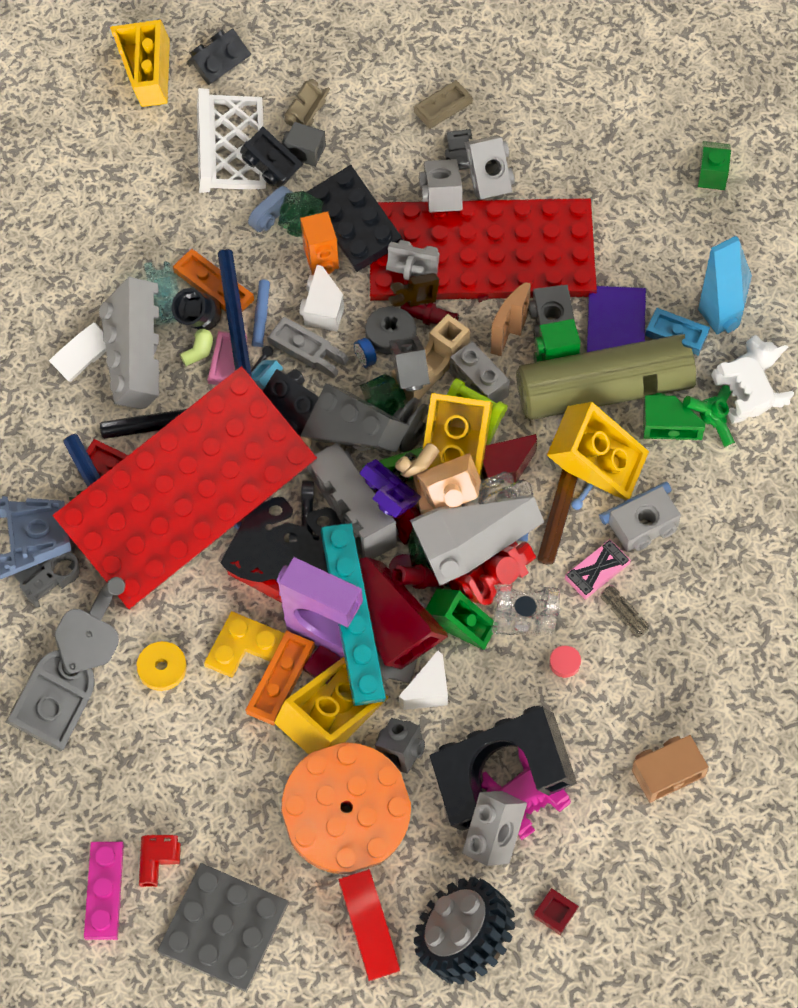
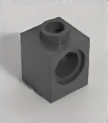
M294 122L291 130L285 132L282 144L302 163L316 167L326 147L325 131Z

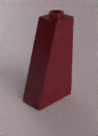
M369 557L359 559L375 645L384 665L403 669L446 639L448 635L404 585L394 584L391 578L392 572L383 562Z

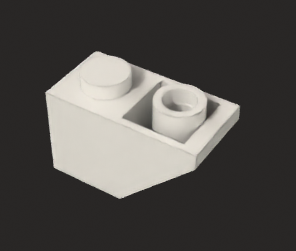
M317 265L314 275H309L307 281V291L309 293L307 299L303 298L301 301L300 315H303L304 326L337 332L344 311L343 294L324 267Z

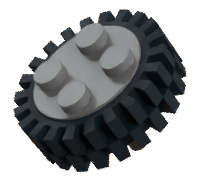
M470 877L469 881L465 878L458 879V886L453 882L448 884L447 894L442 890L436 893L438 897L436 904L432 900L428 902L426 906L431 911L429 914L421 913L419 918L424 924L416 925L415 932L419 934V936L414 937V944L417 946L414 950L416 955L420 957L418 960L439 978L450 984H453V982H456L458 985L464 984L465 979L469 982L475 981L476 972L481 976L487 974L488 971L485 965L489 963L492 967H495L500 954L504 956L507 951L502 946V943H511L513 936L507 931L515 929V922L511 920V918L515 917V914L510 908L512 906L510 901L490 883L481 878L478 880L476 877Z

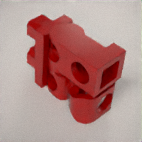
M515 541L469 573L447 583L451 590L461 591L472 602L490 605L496 595L494 585L508 586L518 577L523 578L529 574L526 565L536 559V555L529 543L522 542L518 545Z

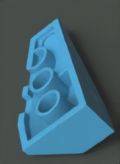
M737 236L711 248L698 310L716 335L723 331L730 333L739 327L751 283L752 274Z

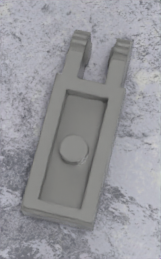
M286 317L280 320L267 337L268 343L310 367L317 368L333 379L338 375V370L334 365L323 359L325 355L342 365H345L348 361L347 355L332 346L331 342Z

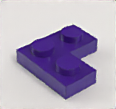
M376 459L367 463L359 473L365 478V482L369 487L377 490L372 499L378 503L379 509L389 516H394L395 518L414 507L421 498L417 492Z

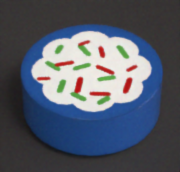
M366 338L355 341L354 351L363 367L367 368L376 364L377 356L372 343Z

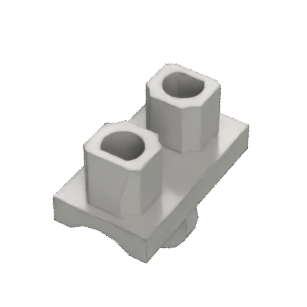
M400 240L398 243L390 242L386 270L403 273L404 280L408 281L409 277L430 273L437 275L440 253L435 247L416 248L410 242Z

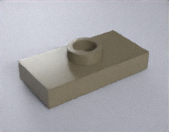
M455 80L413 106L414 113L431 129L472 104L473 97Z

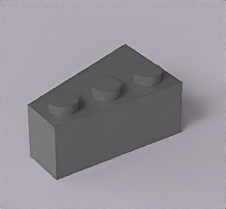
M325 383L301 436L323 443H338L346 446L397 452L409 425L347 390Z

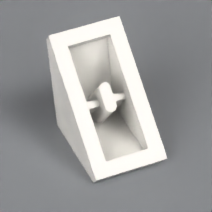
M437 651L399 695V707L403 710L448 705L443 654Z

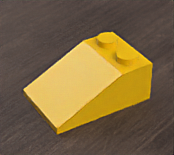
M431 393L423 449L427 443H430L439 449V453L428 469L470 453L480 477L490 426L492 402Z
M593 402L567 406L547 456L566 472L616 497L628 500L632 495L649 451Z
M343 657L287 698L274 723L307 754H310L314 751L345 743L384 702L353 706L345 658ZM334 675V677L326 685L325 683Z

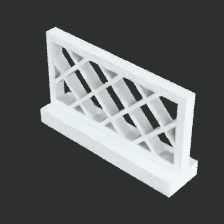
M198 88L199 193L210 192V188L249 190L266 188V181L262 177L263 173L256 167H250L242 159V154L240 153L242 146L237 149L228 142L234 136H238L242 141L248 142L251 138L242 132L248 125L256 129L257 132L263 126L262 97L209 95V89ZM214 104L226 105L230 110L222 115L214 109ZM256 105L257 111L251 116H248L241 110L244 106ZM234 114H237L244 120L237 127L228 120ZM221 124L231 131L224 137L215 131ZM222 146L232 153L225 159L216 153ZM236 157L245 164L239 171L229 164ZM223 168L233 175L229 179H216V173ZM252 169L259 174L260 181L248 180L243 175Z

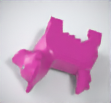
M518 747V756L523 772L503 787L497 784L487 772H483L481 787L487 790L486 792L504 791L527 802L518 833L520 839L523 840L535 831L531 826L530 820L526 818V813L532 814L533 810L538 812L540 807L545 808L547 803L561 812L571 804V800L564 789L549 796L538 791L527 758Z

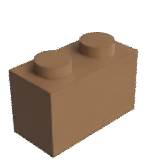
M691 735L680 738V736L673 737L663 744L664 747L654 752L652 749L645 750L635 757L636 760L633 762L632 772L649 803L706 777L709 767Z

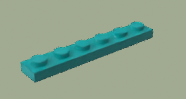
M352 523L322 527L320 532L328 573L362 588L363 602L349 627L338 623L353 706L384 702L386 696Z

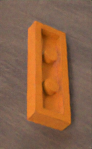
M189 250L173 265L174 273L196 290L216 298L221 308L226 311L220 269L195 250ZM238 283L243 312L254 301V294Z
M286 630L245 709L247 715L275 726L274 722L284 701L290 697L305 663L315 648L313 641Z

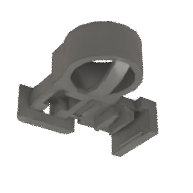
M471 129L447 132L449 149L445 150L446 160L457 159L459 170L469 169L464 142L472 139ZM495 159L490 160L491 164L485 165L487 173H492L496 170L497 163Z
M67 552L48 560L43 566L41 564L35 565L12 576L20 582V589L24 596L38 608L41 607L38 600L57 585L63 589L79 577L80 565L75 555ZM63 560L72 561L68 566L73 570L71 573L63 576L54 573V567L58 562Z

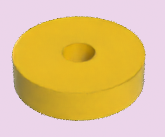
M165 641L155 642L145 647L140 653L136 665L139 678L143 684L150 689L158 691L169 690L177 686L183 680L187 670V663L182 650L175 644ZM160 662L167 663V667L163 670L156 668Z

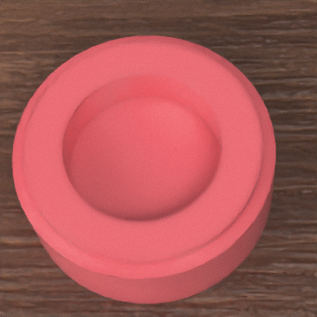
M564 645L553 650L550 656V668L554 674L559 677L568 678L574 676L579 671L581 656L575 648Z

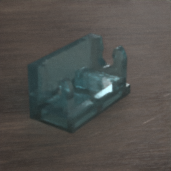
M164 261V269L155 270L152 262L144 264L147 281L158 283V294L154 295V306L159 307V318L155 319L157 326L178 322L172 314L171 306L179 290L176 275L174 272L172 273L171 265L167 261Z

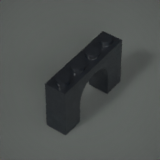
M543 706L529 707L523 711L521 716L514 719L505 718L495 723V727L486 731H474L466 736L467 739L458 743L444 744L439 747L438 752L429 755L450 825L461 831L469 829L479 793L483 792L481 787L483 767L489 757L502 748L519 747L524 752L536 789L548 796L577 784L555 715Z

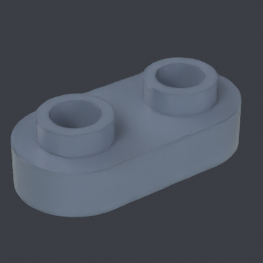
M285 186L276 189L252 211L248 219L249 226L257 232L269 230L274 225L275 219L282 213L287 214L292 210L295 204V194Z

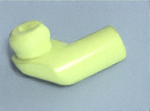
M197 330L194 335L193 348L180 353L185 367L209 356L213 344V335L209 330Z

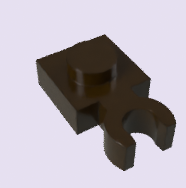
M435 273L409 277L408 284L406 285L400 282L390 285V288L397 295L390 296L388 300L394 307L402 306L406 302L410 307L436 302L440 279Z

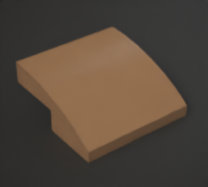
M525 282L509 295L498 310L491 328V354L502 356L510 333L521 336L529 313L530 283Z

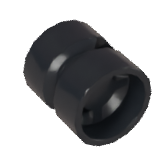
M192 288L183 289L178 292L171 306L175 320L197 330H211L218 324L222 314L221 305L216 298Z

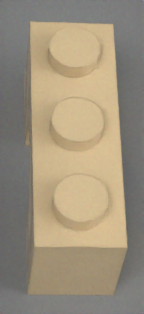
M447 314L429 333V341L425 347L430 384L423 385L422 389L416 391H406L405 388L401 389L397 382L395 369H393L392 389L408 401L415 397L420 400L450 369V356L470 343V329Z

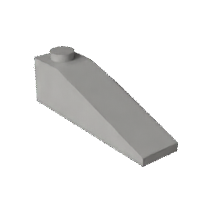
M533 494L497 499L495 502L477 504V502L466 503L467 506L449 508V506L438 507L411 519V524L439 585L469 573L544 523Z

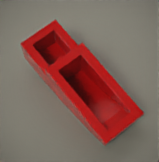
M370 869L338 879L368 980L372 981L399 972V964Z

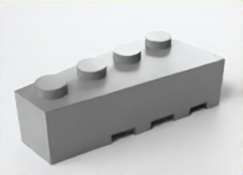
M128 277L101 304L99 316L102 320L103 341L106 346V362L109 367L110 389L113 393L114 404L145 409L159 396V360L154 359V354L159 345V334L154 333V319L159 318V307L154 306V295L158 294V283Z
M335 443L314 454L317 460L308 466L307 470L329 506L336 512L341 523H352L356 548L362 558L369 557L374 559L397 547L396 536L399 535L396 527V521L392 516L383 513L379 509L378 503L372 499L375 493L366 484L365 478L359 474L347 450L343 451L339 444Z

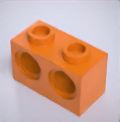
M328 211L300 218L303 247L312 275H314L317 265L323 266L328 274L332 273L335 269H339L337 238Z

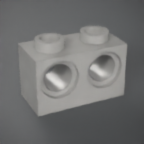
M473 341L450 356V374L455 379L458 378L465 382V386L496 403L503 401L509 396L510 380Z

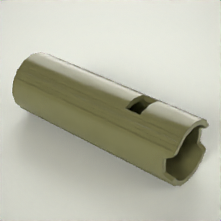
M678 334L519 365L516 371V381L523 413L528 419L535 420L564 414L567 406L593 402L597 407L645 398V395L666 394L692 389L696 385V366L693 351L682 344L685 334Z

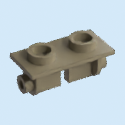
M309 79L305 81L296 95L303 103L298 99L293 100L284 114L285 123L293 126L294 122L311 127L314 122L313 117L324 106L326 102L325 97L330 88L320 90L317 87L318 82L316 80Z

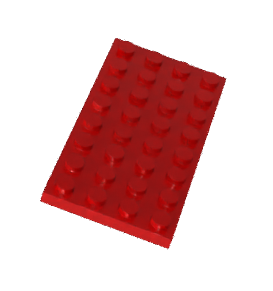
M591 198L463 201V210L445 212H429L428 203L422 201L378 202L404 241L410 242L416 248L424 249L427 246L438 249L440 256L437 276L440 280L436 300L477 299L478 296H489L488 299L508 298L513 291L525 282L531 284L530 298H533V289L568 285L570 297H589V293H597ZM388 254L370 264V301H389L388 298L390 296L397 295L391 290V284L397 282L403 285L408 284V280L403 278V273L386 270Z
M241 366L52 516L107 583L113 577H119L124 580L125 590L117 596L130 610L315 462L317 457Z

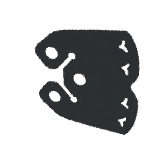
M274 497L263 502L245 517L220 563L230 573L254 582H264L271 579L277 581L281 569L285 565L289 566L293 557L328 573L320 532L321 528L326 526H319L317 519L321 516L328 517L330 523L327 526L341 525L342 523L332 508L324 507L310 512L306 517L307 524L316 535L320 536L318 541L313 540V536L305 526L284 523L273 527L271 530H267L265 528L267 524L272 525L284 521L293 515V508L285 498ZM272 506H280L282 513L273 516L269 513V509ZM287 533H294L297 535V540L294 543H287L284 541V536ZM239 561L241 568H238L236 564H231L230 562ZM258 567L259 570L263 572V574H260L258 572L252 573L251 571L255 570Z

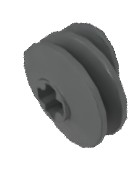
M387 306L379 308L372 312L366 320V339L372 343L375 351L383 354H391L389 341L417 336L413 317L399 307Z
M416 397L412 398L404 408H399L393 415L409 425L399 446L402 452L412 450L419 443L425 432L426 423L423 422V419L428 411V405L422 404L417 408L419 399Z

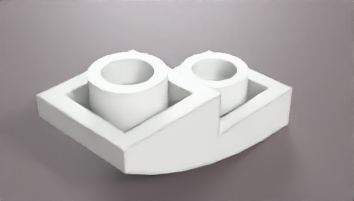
M93 322L68 342L49 361L71 382L91 362L94 363L106 352L103 330Z

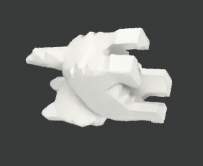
M754 335L746 342V354L741 355L730 363H720L717 369L713 370L711 376L715 385H729L730 391H733L732 395L737 396L735 401L736 409L730 408L728 413L732 424L744 421L748 417L759 416L771 407L782 408L783 405L790 404L794 392L774 393L765 373V370L770 368L781 356L780 354L787 350V345L777 347L772 342H763L758 335Z

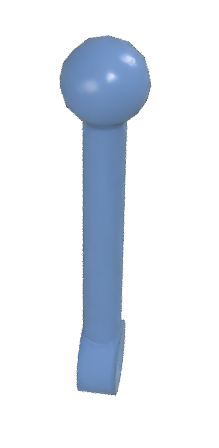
M590 483L586 485L580 496L572 501L571 506L573 509L579 510L582 508L583 500L594 485Z

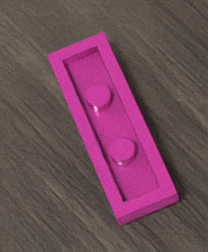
M91 842L84 927L85 940H118L124 854L123 842Z

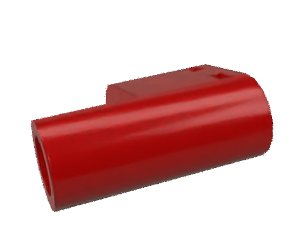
M145 835L141 837L139 886L157 887L159 865L180 864L181 843L178 842L177 835Z

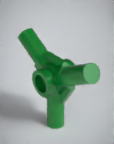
M723 385L716 397L704 399L703 401L686 396L683 400V406L700 412L701 419L706 424H711L716 428L724 448L735 443L726 424L729 407L726 402L732 393L730 386Z

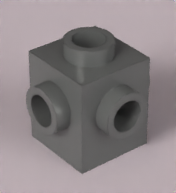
M391 718L385 729L383 728L379 732L375 749L389 758L400 772L408 774L416 759L422 756L425 749V741L422 738L420 725H416L411 721Z

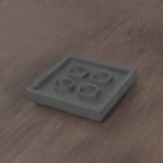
M200 863L157 952L247 993L289 905V901Z

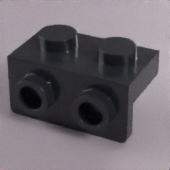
M233 28L226 33L222 29L210 38L211 44L206 47L201 44L190 52L192 57L186 62L189 67L194 65L208 85L252 55Z
M263 126L248 142L246 141L240 150L242 159L250 167L259 169L263 173L262 177L271 186H284L303 165L295 155Z

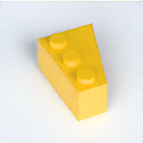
M161 19L111 26L110 29L123 60L128 78L141 106L168 104L170 39Z

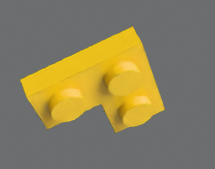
M231 611L204 665L233 678L246 652L270 662L285 633Z

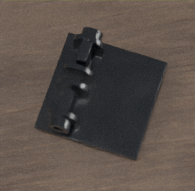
M276 369L263 392L301 438L303 429L319 397Z

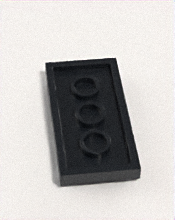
M349 165L304 193L317 214L328 211L337 238V244L356 272L388 254L390 242L398 243L400 240H403L352 165Z

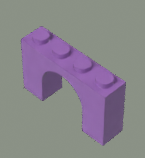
M293 557L289 566H283L277 578L286 629L291 633L313 641L318 647L321 645L328 648L337 656L343 658L344 653L338 623L349 627L363 602L362 588Z

